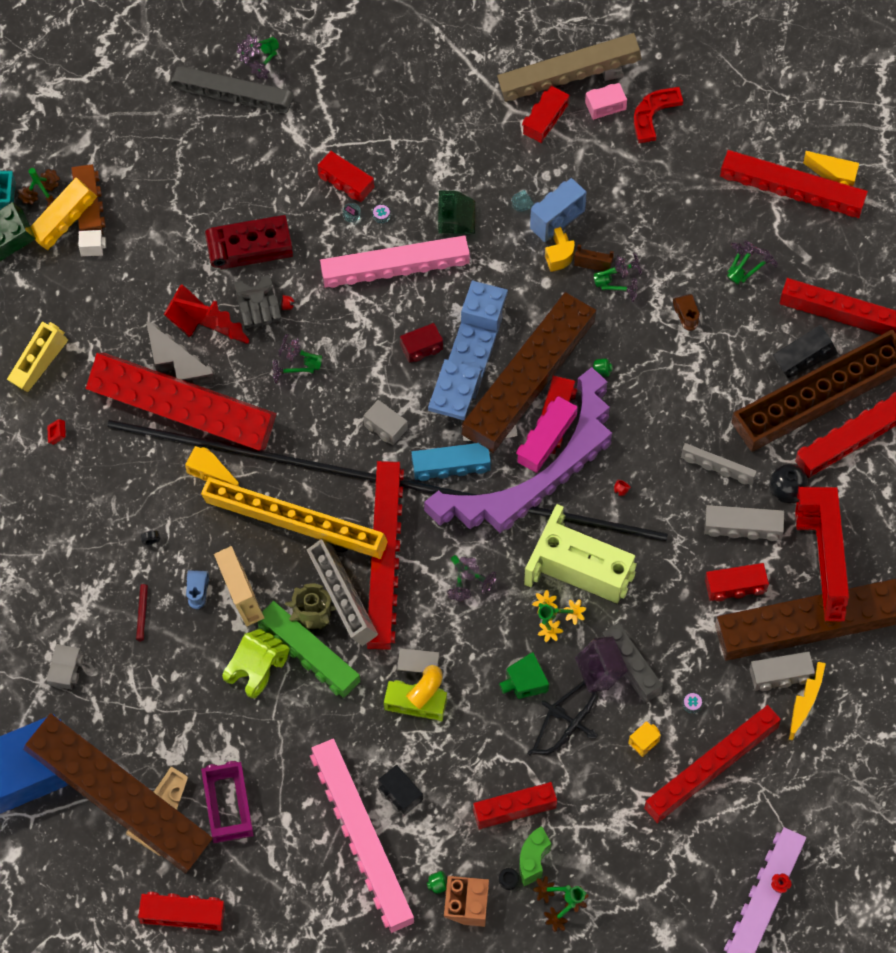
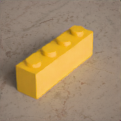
M75 178L30 226L36 237L35 241L46 250H49L63 233L67 232L68 228L81 216L87 207L93 203L97 196L82 181Z

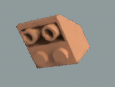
M448 876L444 917L463 925L485 927L489 879Z

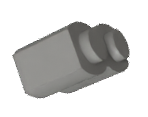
M56 645L47 676L49 686L72 690L73 685L77 684L79 678L77 670L79 666H82L84 655H82L80 648Z

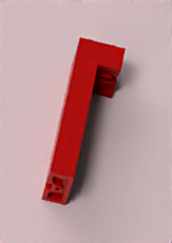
M799 487L797 494L799 502H796L795 508L796 530H816L825 621H845L849 591L838 487Z

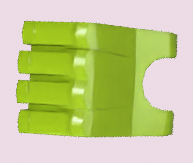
M262 629L246 633L233 658L223 672V680L233 684L239 678L249 676L245 692L248 697L255 699L268 683L271 665L282 668L288 659L290 648L282 644L280 639L274 638L272 634L266 633Z

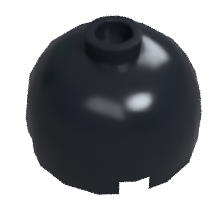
M781 465L776 468L770 479L769 487L772 495H775L779 501L784 503L798 502V488L808 487L807 474L797 465Z

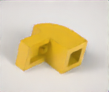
M561 227L554 229L553 239L556 245L545 248V259L550 272L566 268L574 257V240L568 241L567 234L563 233Z

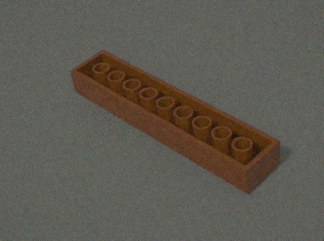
M565 292L464 420L461 435L474 443H479L489 449L491 453H494L594 324L597 310Z
M892 329L733 412L732 425L750 451L753 452L896 377V333Z
M896 579L849 588L845 621H825L822 594L717 616L715 628L724 659L728 661L896 625Z
M51 713L24 746V751L185 874L213 839L208 833Z

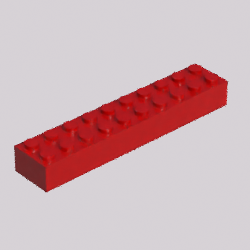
M104 352L96 353L86 385L87 390L259 451L266 449L277 415L275 412Z

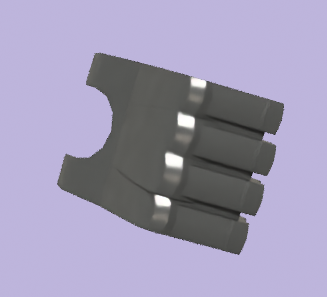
M269 275L261 276V281L255 287L247 286L243 281L234 282L244 328L259 327L281 320L277 297L274 295Z

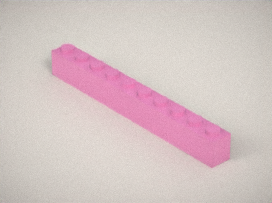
M334 738L312 747L311 762L314 767L318 766L320 771L317 773L321 784H326L328 789L325 791L329 802H334V814L337 820H342V832L345 838L348 836L350 838V850L353 855L357 854L359 859L357 862L358 868L361 873L365 872L367 877L365 880L369 892L373 890L375 895L373 901L377 910L381 909L383 913L381 919L385 928L389 927L392 933L413 924L414 916Z

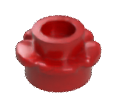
M781 873L780 875L775 874L772 877L771 886L776 892L785 893L791 888L792 883L788 875Z

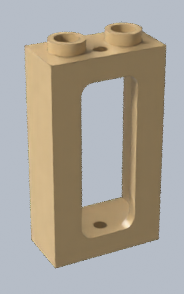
M230 546L215 553L214 556L230 595L245 625L250 626L265 619L244 568L233 547Z

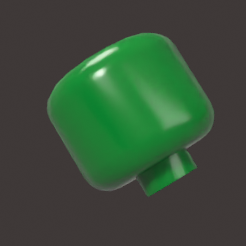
M606 358L596 359L593 363V369L602 377H609L611 371H613V364H610V361Z
M443 871L429 875V882H427L429 890L432 889L435 894L446 891L447 877Z

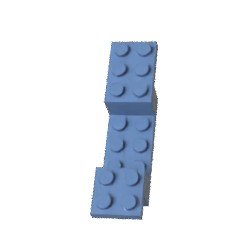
M471 281L461 310V324L449 359L444 360L428 411L465 420L472 398L476 399L502 322V309L508 294L507 289Z

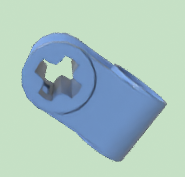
M188 570L186 596L190 607L193 609H200L205 605L209 584L208 571Z

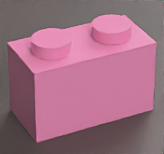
M620 83L609 84L600 89L590 90L586 93L585 103L594 120L626 110L627 98Z

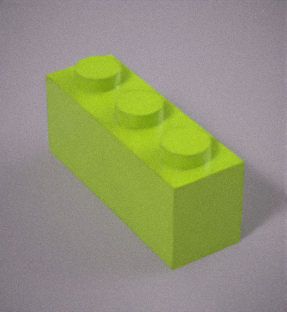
M399 680L388 682L384 699V710L443 721L447 704V692H444L443 689L439 688L421 709H418L406 697L416 684L408 685Z

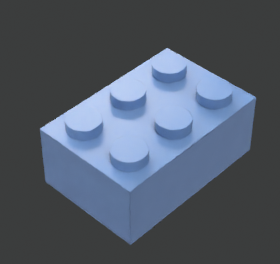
M572 178L567 182H562L558 189L548 193L545 199L532 206L530 229L544 242L548 241L554 236L555 228L561 227L563 229L585 212L586 191Z

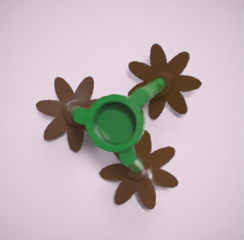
M547 876L543 878V881L537 878L536 882L539 887L533 888L534 892H538L537 901L543 898L544 902L548 903V895L555 896L554 891H565V894L562 895L567 902L565 909L556 913L555 909L551 907L550 913L544 912V916L548 918L545 922L546 925H552L554 932L558 928L561 931H565L563 924L567 923L568 920L563 918V916L572 908L577 913L579 905L586 908L587 905L583 900L588 898L589 895L586 894L581 886L553 887L554 882L548 883Z

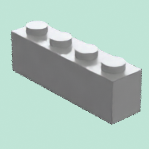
M706 506L704 534L712 537L721 535L730 538L748 537L751 540L758 538L769 541L782 540L784 511Z

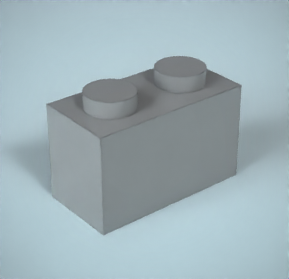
M379 400L363 415L365 427L371 432H376L384 442H389L392 445L408 430L407 420Z

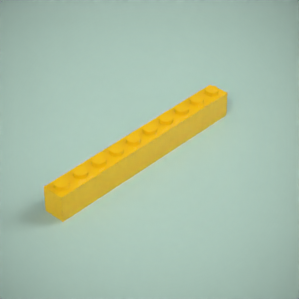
M208 477L201 492L202 497L208 504L319 540L323 539L326 542L381 559L388 543L382 532Z

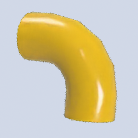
M436 665L427 666L423 671L421 680L406 695L410 702L418 709H421L439 689L443 679L442 670Z

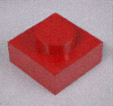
M58 419L47 426L48 443L55 445L66 438L64 420Z

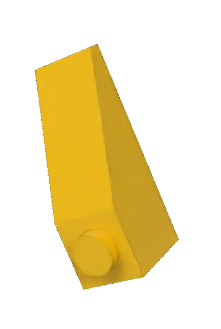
M810 151L805 152L803 164L822 178L854 187L859 167L857 162Z
M194 447L185 464L188 474L205 481L210 477L239 487L238 481L209 449Z

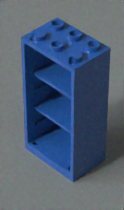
M47 717L0 736V814L69 785L23 750L25 744Z

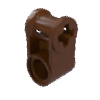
M687 294L673 298V306L682 327L688 331L695 330L699 324L700 313L693 295Z

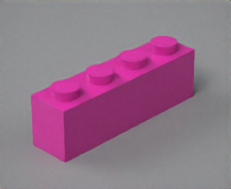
M559 396L555 401H551L546 409V414L544 416L541 415L538 419L535 430H531L527 435L526 443L519 446L516 452L518 455L517 462L538 473L577 416L578 407Z

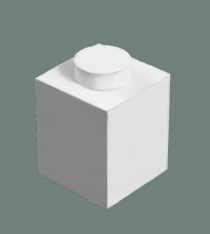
M101 230L79 231V250L81 256L103 255V248H106V237H102Z

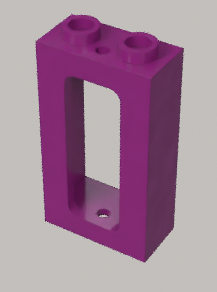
M228 761L224 765L217 766L216 764H211L202 768L213 843L253 837L242 763ZM232 778L235 782L241 824L221 827L215 782Z

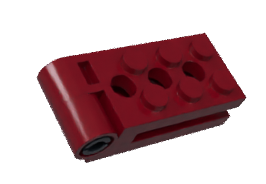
M286 215L211 227L205 231L210 264L214 268L227 269L293 257Z

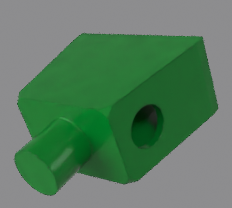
M533 652L506 669L507 680L499 683L503 694L513 690L518 699L549 691V683Z

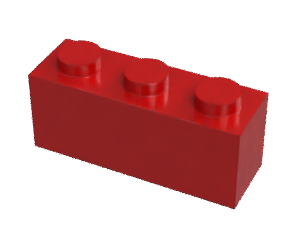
M550 86L548 91L545 90L540 102L533 106L529 117L526 116L522 122L523 134L542 143L569 106L570 95L553 86Z
M330 151L317 165L318 175L322 180L330 182L337 190L344 191L353 200L356 199L362 202L374 189L373 177L333 151Z
M764 563L708 571L705 576L710 601H723L731 597L742 598L750 594L762 595L767 592L769 586Z

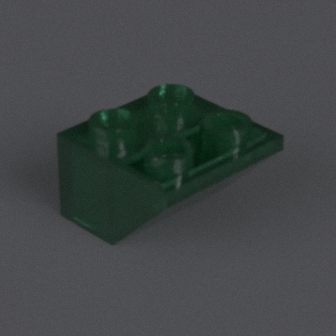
M439 190L438 233L475 234V200L459 191Z

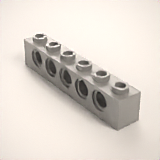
M320 539L309 547L307 552L350 637L363 646L375 638L378 633L333 546Z

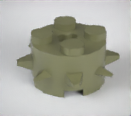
M315 583L305 584L301 589L295 588L292 601L285 602V605L293 610L289 620L291 622L298 621L307 629L324 628L330 623L331 611L337 610L335 605L331 604V597L328 591L324 590L322 585Z

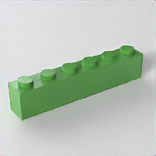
M275 601L262 611L265 619L258 621L259 629L272 634L274 638L280 639L282 644L287 645L290 648L288 654L292 658L297 657L306 670H312L315 673V677L321 683L326 682L335 695H341L345 698L360 683V675L298 621L291 622L289 620L291 615Z

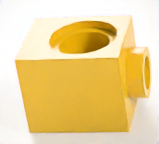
M646 721L629 736L628 744L643 757L660 742V731L654 724L650 725Z

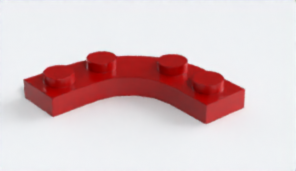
M680 87L654 91L645 96L643 101L636 107L634 129L638 144L656 141L652 122L656 112L664 108L683 105Z

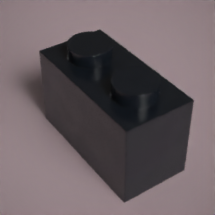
M395 765L378 779L379 792L384 797L388 796L390 798L391 804L397 812L401 811L406 815L423 801V793L398 765Z

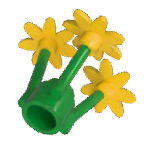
M548 590L545 591L544 596L536 593L539 601L533 602L532 605L539 606L538 615L543 619L539 625L544 630L540 631L538 635H545V642H548L550 637L557 641L556 634L563 633L562 629L557 628L560 625V621L552 622L557 613H567L566 620L572 619L574 625L577 624L578 618L580 620L585 619L581 613L586 611L587 608L580 607L581 600H577L576 603L569 600L570 607L558 609V606L552 603L556 600L557 596L549 597Z

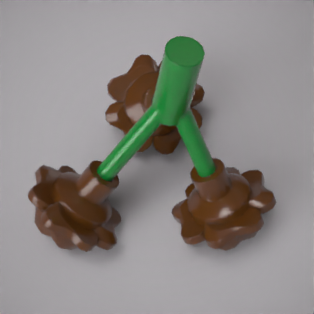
M30 168L29 174L33 181L30 186H23L22 189L17 191L19 194L18 199L24 204L33 205L39 199L37 197L38 193L34 191L35 184H38L48 202L46 210L55 200L46 190L53 191L55 187H58L60 177L57 175L56 170L51 171L50 169H47L45 173H41V177H39L35 168Z

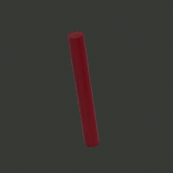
M146 584L140 585L137 641L144 640L148 585Z

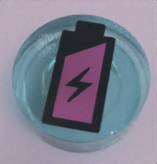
M354 203L345 205L343 208V218L348 222L359 220L361 217L360 207Z

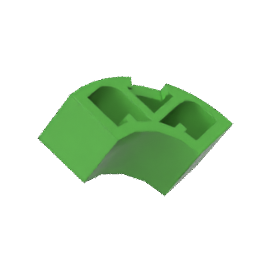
M542 826L529 835L520 853L519 872L523 886L536 881L537 878H542L543 869L541 861L551 851V842Z

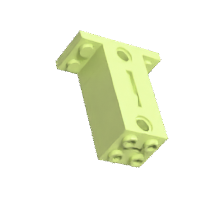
M556 504L525 568L524 585L532 587L534 582H538L542 572L618 604L620 599H624L627 594L628 583L634 579L637 563H634L635 555L565 527V523H563L565 519L563 514L564 507Z

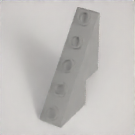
M146 322L156 371L166 372L175 370L178 379L195 385L214 382L213 375L215 372L210 366L203 365L196 355L189 354L182 344L178 345L175 343L173 338L169 334L161 332L155 323Z

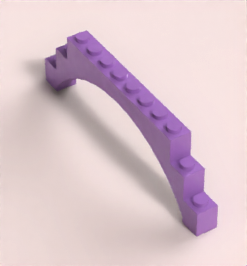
M592 367L578 378L577 388L581 391L582 403L579 422L568 445L545 470L520 485L490 494L474 496L442 494L438 490L424 502V511L439 526L444 522H449L455 515L469 529L479 526L484 518L499 533L505 529H510L514 521L518 518H523L531 507L538 506L542 498L546 495H551L558 485L566 483L574 472H579L586 462L594 460L602 449L606 450L611 445L612 432L603 425L609 418L610 407L600 399L607 392V381Z

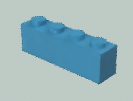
M479 443L411 451L415 480L426 481L436 477L443 479L451 475L465 476L468 473L475 472L482 474L490 471L491 467L489 449Z

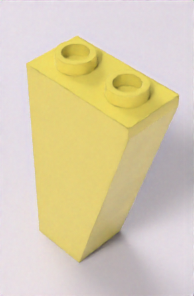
M42 322L7 380L24 391L29 392L67 343L68 339L64 336L65 332L51 322L49 324Z

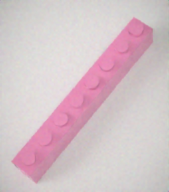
M459 236L321 259L320 265L324 287L335 288L344 284L353 285L362 281L371 282L380 278L388 279L398 275L406 276L416 272L424 273L434 269L442 270L452 266H464L470 264V254L466 236Z

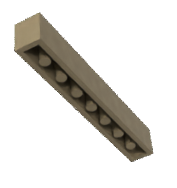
M632 33L497 75L504 101L506 102L526 95H532L542 90H548L550 86L565 85L571 81L581 80L594 74H601L604 71L617 69L629 63L633 64L642 60L635 34Z

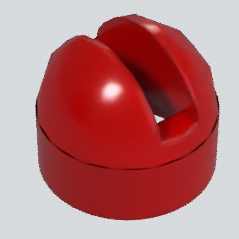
M282 295L281 310L293 309L295 305H290V302H295V300L291 296Z
M617 480L613 489L615 493H618V496H624L631 487L625 481Z

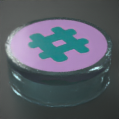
M384 204L376 205L372 210L373 219L378 223L387 222L391 217L390 208Z
M690 692L684 696L683 708L687 712L697 713L701 710L703 699L698 693Z

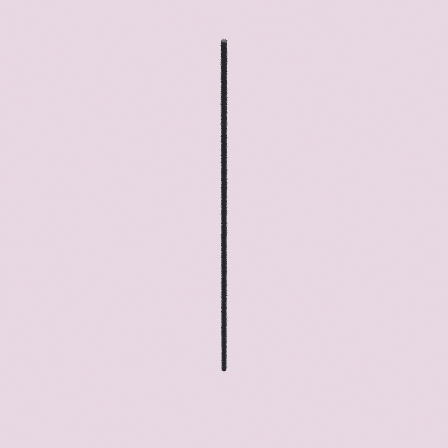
M109 420L107 427L376 482V474L113 420ZM400 480V487L433 494L439 490L442 494L477 495L408 480ZM534 506L528 510V513L550 517L553 512L550 509ZM563 512L565 515L564 520L667 541L668 533Z

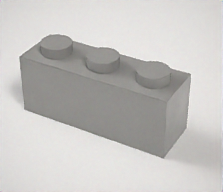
M809 651L752 661L749 669L755 691L761 690L763 692L779 686L780 688H787L796 683L804 685L807 679L813 680L815 675Z

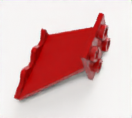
M184 285L179 286L163 314L188 337H191L197 325L201 324L229 336L230 339H236L245 344L249 342V339L243 333L242 324L240 322L232 323L228 311L220 312L216 300L213 301L210 307L206 306Z

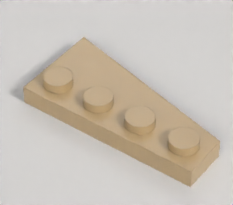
M171 766L154 793L177 810L188 777ZM129 830L126 832L127 836L161 856Z

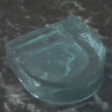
M525 190L512 197V207L517 211H525L533 206V202Z

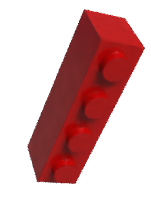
M553 375L541 415L544 416L546 414L549 403L555 401L558 396L570 403L572 399L575 400L578 389L575 388L574 380ZM563 437L560 439V441L558 442L554 450L551 452V454H555L557 448H561Z
M552 782L473 803V813L478 829L557 808V798Z
M147 892V894H141L138 919L140 924L222 931L225 904L224 901L216 897L200 899L199 896L190 895L186 898L172 893L168 894V896H163L157 892Z

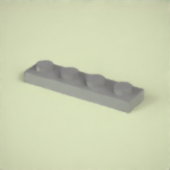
M686 443L682 449L681 458L686 462L696 463L706 470H713L719 472L724 477L737 479L742 484L753 485L756 470Z

